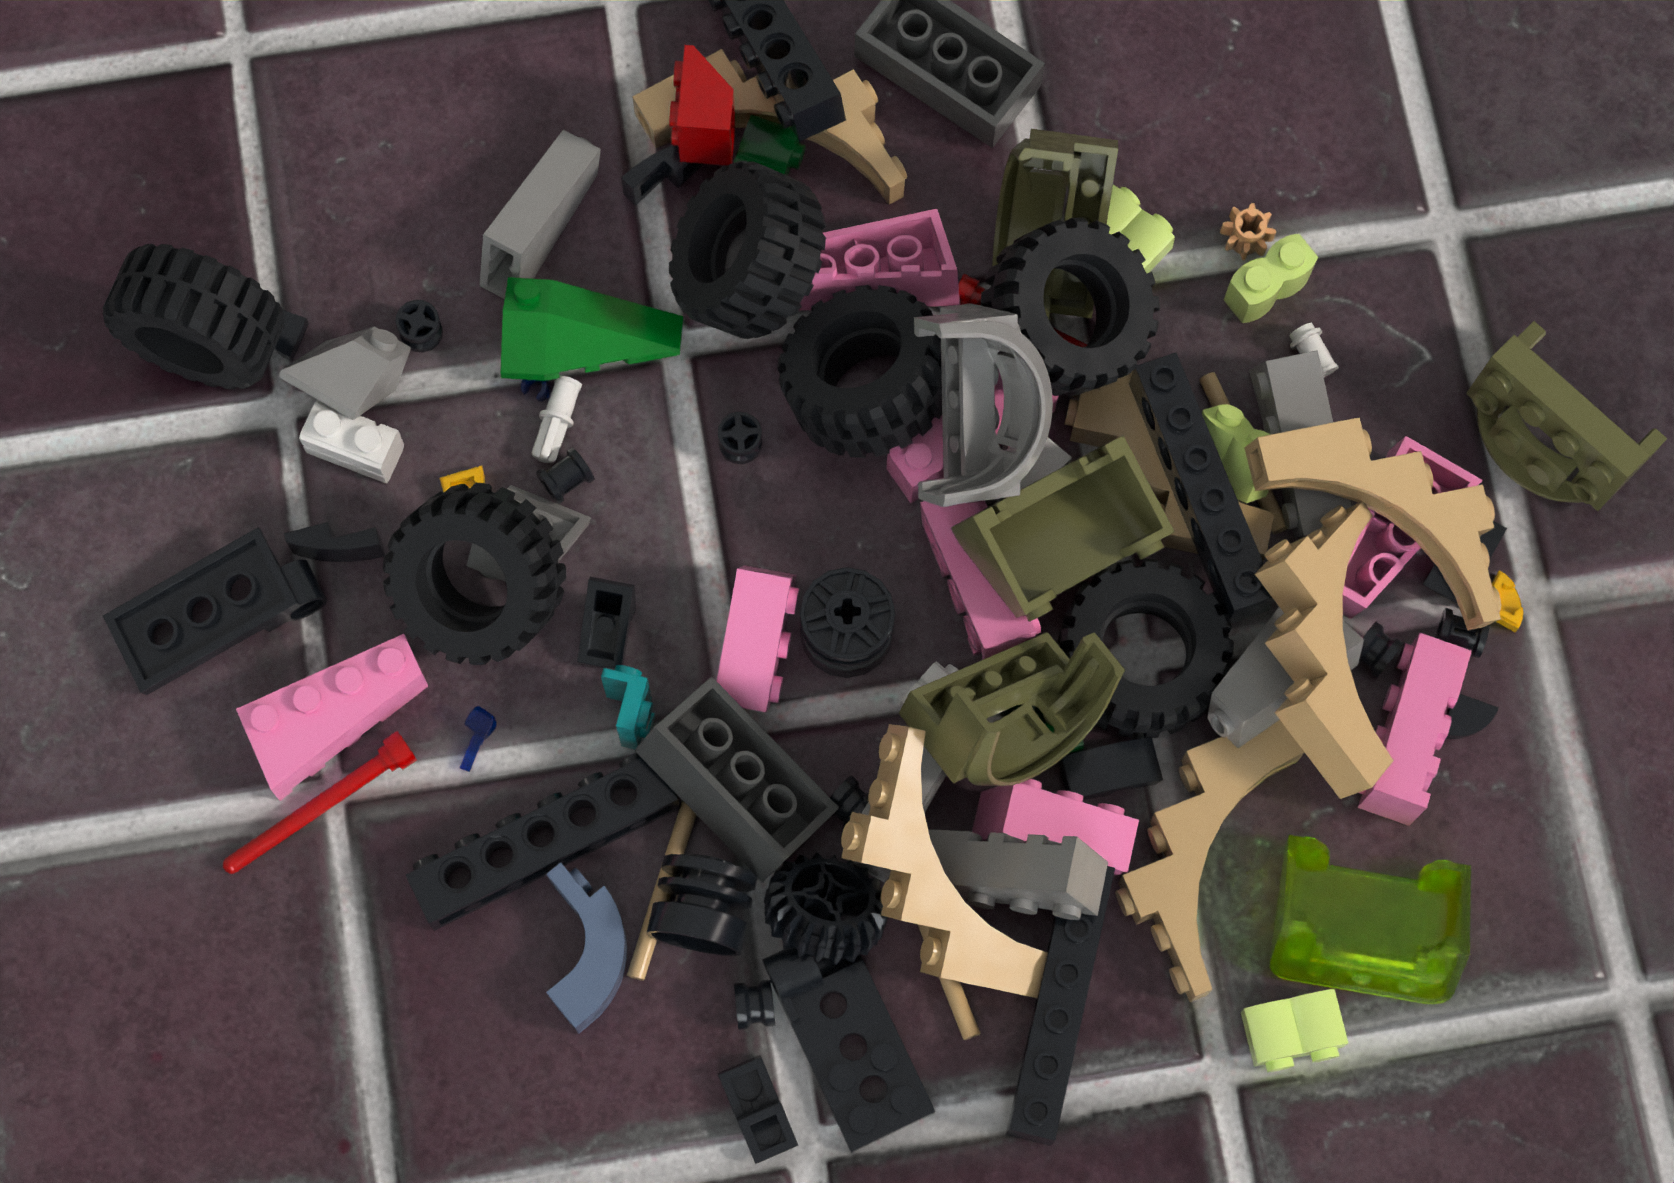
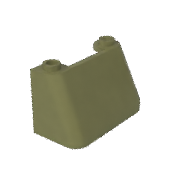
M1124 436L1085 454L1022 488L1020 496L1006 497L951 527L959 545L1014 616L1018 618L1025 615L1029 622L1051 611L1053 608L1049 601L1056 598V595L1134 553H1137L1140 560L1164 548L1161 539L1175 532Z

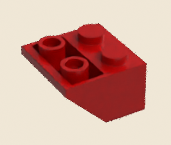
M685 45L683 61L676 60L674 66L673 85L676 87L675 101H671L669 127L672 128L671 145L679 146L680 162L716 165L732 164L736 127L734 89L694 45Z

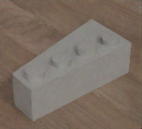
M1318 350L1265 361L1249 370L1265 432L1271 435L1333 423ZM1295 488L1281 489L1285 504H1282L1284 522L1288 530L1292 529L1294 538L1308 535L1323 526L1320 519L1333 508L1342 505L1345 509L1351 507L1349 499L1327 492Z
M928 829L930 840L945 874L963 899H967L968 904L984 909H994L995 903L1009 904L1011 910L1031 915L1037 914L1038 908L1053 910V915L1069 920H1080L1081 914L1098 916L1108 861L1078 837L1063 836L1062 843L1048 840L1049 837L1045 835L1028 834L1027 842L1025 843L1023 840L1006 833L990 832L987 841H982L980 835L970 831Z

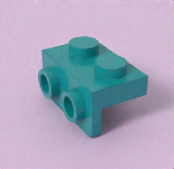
M616 665L615 670L603 668L601 680L606 697L622 701L616 724L621 747L635 750L641 743L642 738H645L653 729L655 713L652 712L653 702L648 678L641 677L642 672L629 666Z

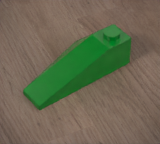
M508 277L502 320L501 378L546 381L560 378L559 372L584 368L585 373L599 371L600 364L623 360L630 365L680 355L684 316L555 280Z

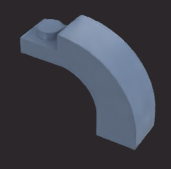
M560 862L546 875L550 883L582 921L585 929V946L583 954L574 969L546 993L579 1034L605 1011L615 997L625 972L627 939L617 905L605 886L589 897L587 893L593 888L576 867L568 872Z

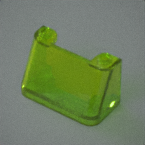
M1288 835L1284 848L1271 944L1270 969L1273 974L1289 981L1423 1004H1439L1450 1000L1454 995L1470 956L1471 865L1453 863L1449 860H1436L1424 866L1416 880L1329 865L1330 850L1324 843L1313 837Z

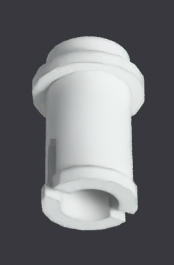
M1312 322L1307 323L1289 335L1292 340L1290 347L1292 350L1297 349L1299 354L1318 350L1323 377L1325 378L1339 367L1332 359L1320 337L1322 330L1315 328Z

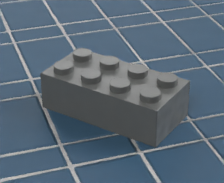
M881 0L855 33L854 56L991 148L996 145L1042 84L1045 67L1043 61L950 0Z
M712 676L661 720L635 749L637 754L724 844L757 875V878L762 883L839 809L827 794Z

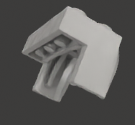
M963 304L940 307V315L914 317V334L917 337L937 335L941 338L944 478L920 481L918 483V499L940 507H947L963 503L1020 496V481L1032 469L1045 446L1051 426L1053 398L1051 382L1045 363L1035 346L1021 333L1018 324V314L976 304ZM1000 372L1004 391V408L1001 424L996 435L995 430L999 425V413L995 406L994 386L998 382ZM999 444L1016 448L1017 451L1014 454L1002 450Z

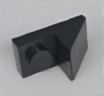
M590 576L577 662L615 669L616 665H624L630 622L636 611L635 585Z

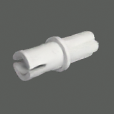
M560 375V378L554 380L555 384L546 410L540 411L539 418L542 422L532 449V456L541 462L554 463L557 461L567 428L573 426L574 422L571 419V415L582 384L571 377Z

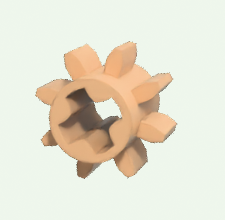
M1251 203L1248 209H1244L1241 212L1236 207H1233L1229 215L1231 222H1223L1220 230L1221 234L1229 236L1225 250L1233 249L1241 254L1242 260H1245L1247 255L1254 252L1264 256L1267 249L1265 242L1273 241L1276 235L1275 229L1267 228L1272 214L1270 212L1263 214L1255 209L1254 203Z

